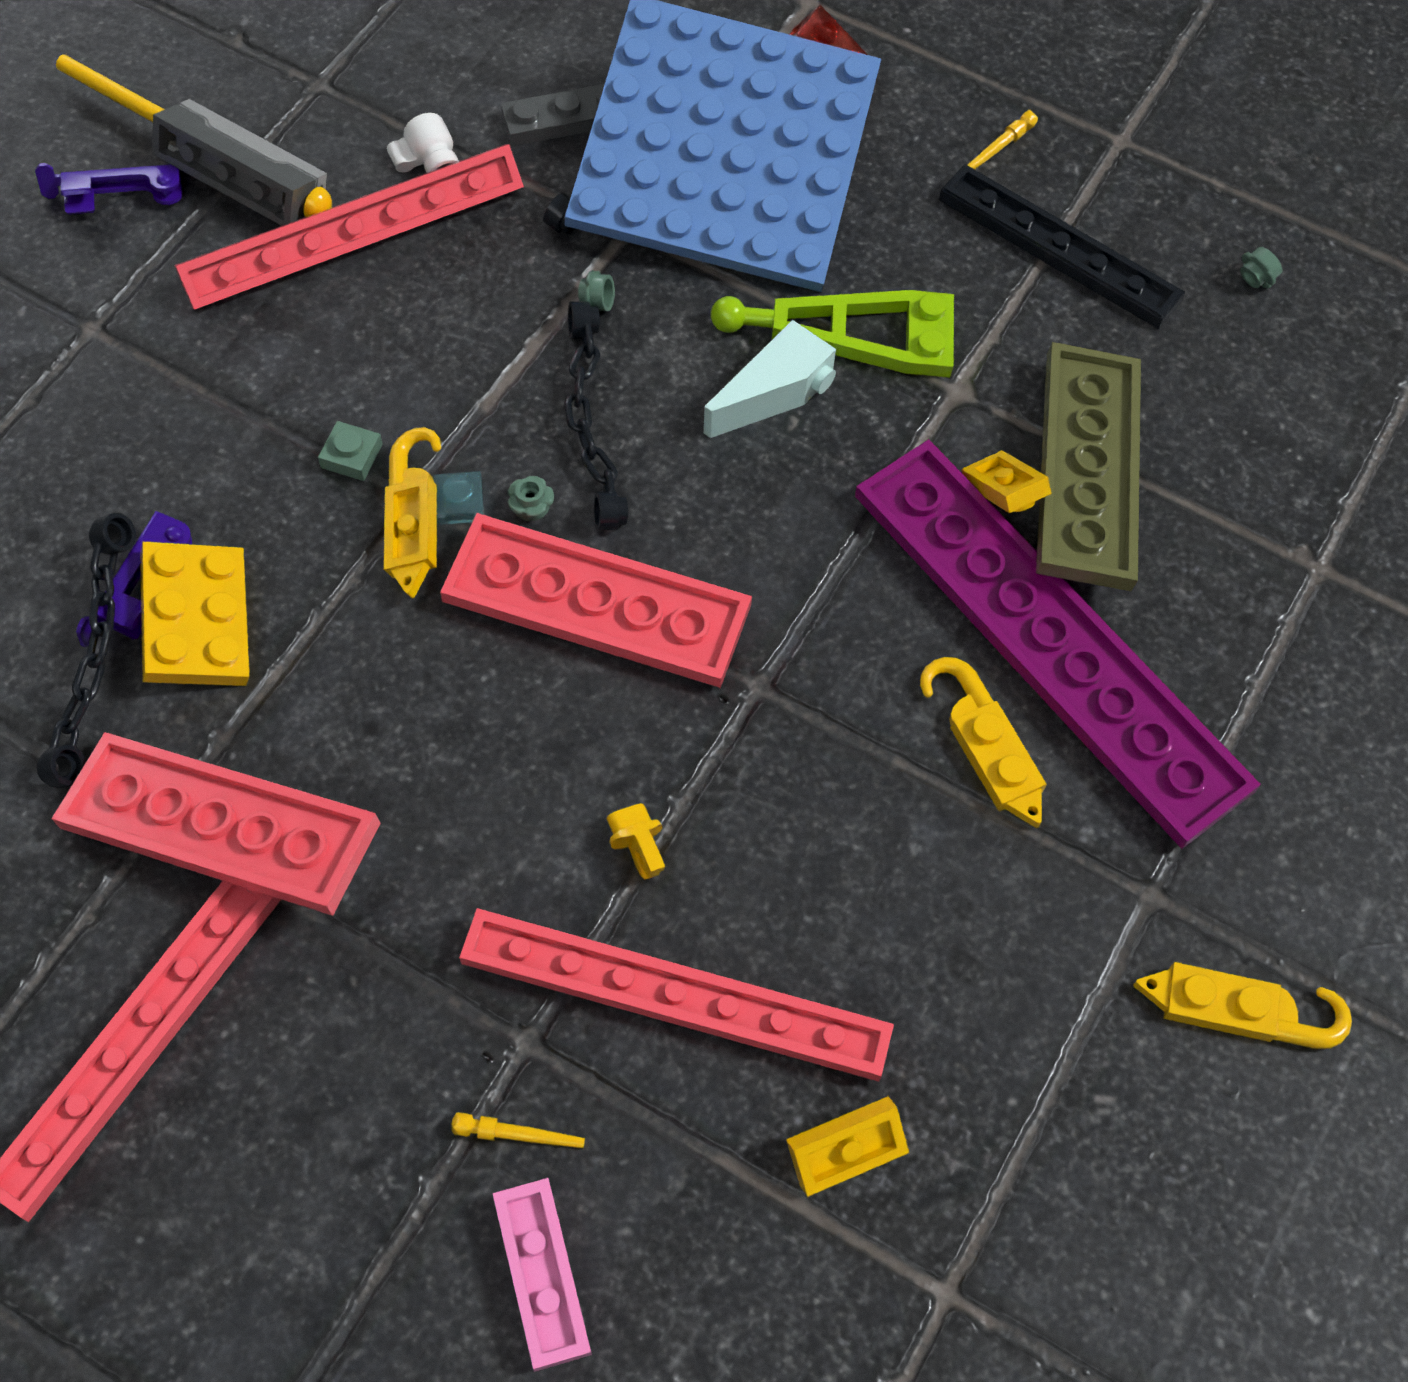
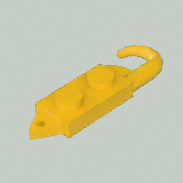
M426 427L408 430L394 442L389 455V486L385 487L384 570L392 578H396L404 592L412 599L416 596L429 569L437 568V485L434 483L433 477L424 469L408 468V453L414 444L419 441L425 440L430 442L435 452L441 450L439 436L435 431Z
M942 657L933 660L924 668L920 676V687L923 695L927 698L933 695L931 683L936 675L949 673L957 678L967 696L960 699L954 705L949 718L950 729L997 810L1000 812L1006 809L1033 827L1039 828L1042 821V793L1047 784L999 703L993 701L977 672L967 662L953 657ZM1028 811L1034 812L1035 815H1030Z
M1174 962L1168 970L1137 979L1133 984L1139 992L1164 1011L1163 1019L1267 1042L1277 1040L1313 1049H1330L1345 1040L1350 1033L1352 1025L1351 1012L1344 999L1334 991L1323 987L1316 989V995L1326 1000L1335 1012L1334 1024L1329 1028H1319L1298 1023V1010L1293 997L1287 990L1281 988V985ZM1146 983L1152 984L1154 989H1149Z

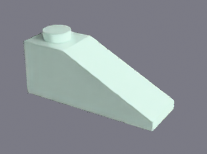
M792 320L705 405L703 433L712 438L805 405L816 392L819 394L824 393L833 382L836 371L833 370L836 349Z

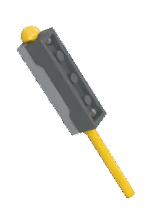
M65 54L57 59L56 67L59 71L153 122V155L281 226L332 208V199L326 190L327 173L191 99L181 102L180 105L176 104L163 109Z

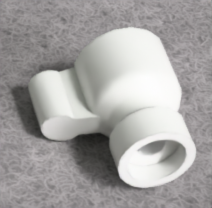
M423 113L414 117L404 128V137L392 141L387 146V152L398 172H409L414 167L424 164L425 171L428 173L459 161L455 152L452 151V137L442 117L435 113Z

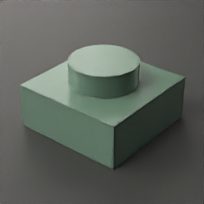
M337 421L318 456L320 467L365 481L383 445L381 434Z

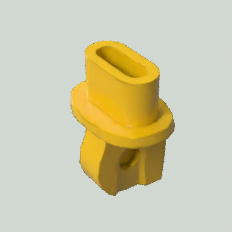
M642 803L617 810L607 816V822L613 833L609 840L611 848L623 849L629 847L636 869L644 880L658 876L665 868L663 859L653 839L662 829L660 821L651 820L645 805Z

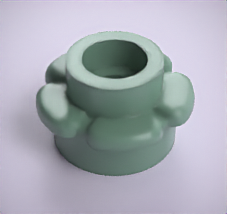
M1258 247L1252 253L1246 252L1242 255L1241 259L1244 264L1240 269V273L1243 279L1253 288L1262 286L1269 289L1276 283V278L1282 274V266L1278 258L1264 247Z
M590 271L587 277L581 279L579 283V301H588L590 306H598L599 311H610L615 298V286L612 276L601 274L599 271Z
M528 476L522 480L517 479L508 489L510 498L507 502L509 508L517 517L525 521H536L543 518L554 501L553 489L546 486V481L538 476ZM529 493H532V494L535 495V496L532 497V498H527V497H526V495L529 494Z

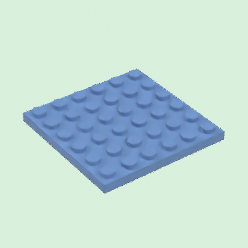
M630 0L565 214V226L822 293L881 58L658 0Z

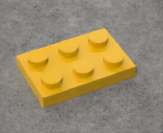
M142 542L140 558L143 682L247 686L249 680L244 548Z

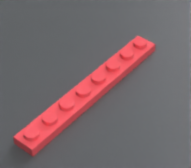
M505 144L174 266L190 304L195 310L523 188L524 185L510 145Z
M225 881L220 883L0 1157V1203L29 1223L282 899Z
M479 908L476 909L459 957L462 965L878 1082L883 1073L894 1027L892 1023Z

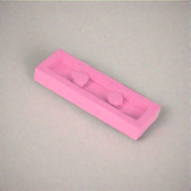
M549 1178L492 1193L534 1372L592 1355Z

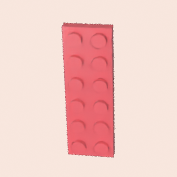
M476 513L440 592L442 602L719 688L722 686L752 602V596L479 513Z
M106 732L102 735L52 817V820L60 829L332 916L381 824L377 815L373 812Z

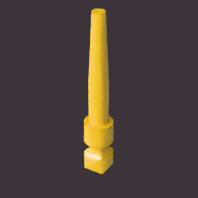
M1031 110L1023 113L1019 120H1015L1007 126L1005 132L976 156L968 166L976 169L1011 141L1016 142L1026 131L1036 125L1038 117Z
M460 1112L454 1115L451 1123L454 1135L468 1137L471 1133L477 1134L478 1139L494 1141L496 1137L575 1148H584L585 1138L501 1123L498 1122V1118L481 1116L480 1120L473 1119L471 1114Z

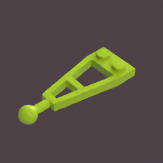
M901 290L775 299L774 309L745 307L736 297L725 296L718 299L711 309L712 323L722 332L732 333L739 330L743 325L772 328V339L790 323L787 319L831 316L830 332L800 325L836 349V356L905 374L950 378L953 370L954 294ZM907 312L906 351L846 336V315Z

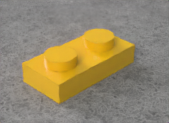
M1002 450L961 469L962 474L986 499L1008 513L1025 511L1033 507L1037 500L1052 494L1048 476Z
M889 1096L786 1139L799 1185L807 1197L909 1153L897 1106Z

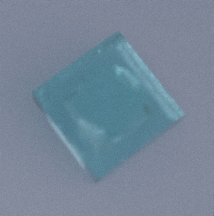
M481 471L433 475L434 483L437 485V525L471 523L476 513L484 515Z

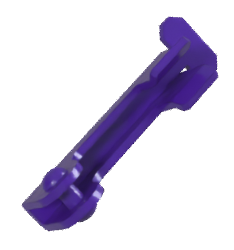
M41 163L35 168L42 196L48 199L55 198L59 194L58 186H61L60 193L61 196H64L65 212L68 215L94 213V194L145 190L151 192L154 200L162 205L177 203L182 198L180 169L171 164L61 172V174H55L53 167L47 163Z
M158 511L154 512L113 578L114 594L112 598L115 602L113 630L126 635L132 640L137 639L142 632L141 600L130 596L141 578L140 551L142 542L193 545L190 529L185 523ZM107 604L105 606H98L97 623L106 621ZM84 616L78 623L76 634L80 645L87 647L92 629L89 625V617Z

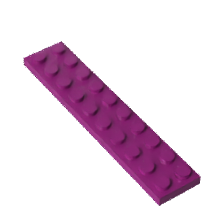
M929 439L856 486L855 497L1181 849L1257 791L1261 784L1064 579L1036 574L1037 551Z

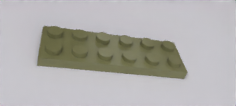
M1056 342L1051 343L1046 361L1041 473L1048 476L1052 494L1041 498L1039 502L1036 574L1131 592L1138 581L1141 359Z

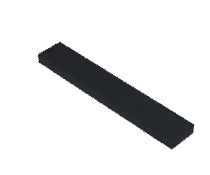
M966 164L959 169L940 191L939 200L1157 329H1160L1182 302L1185 291Z

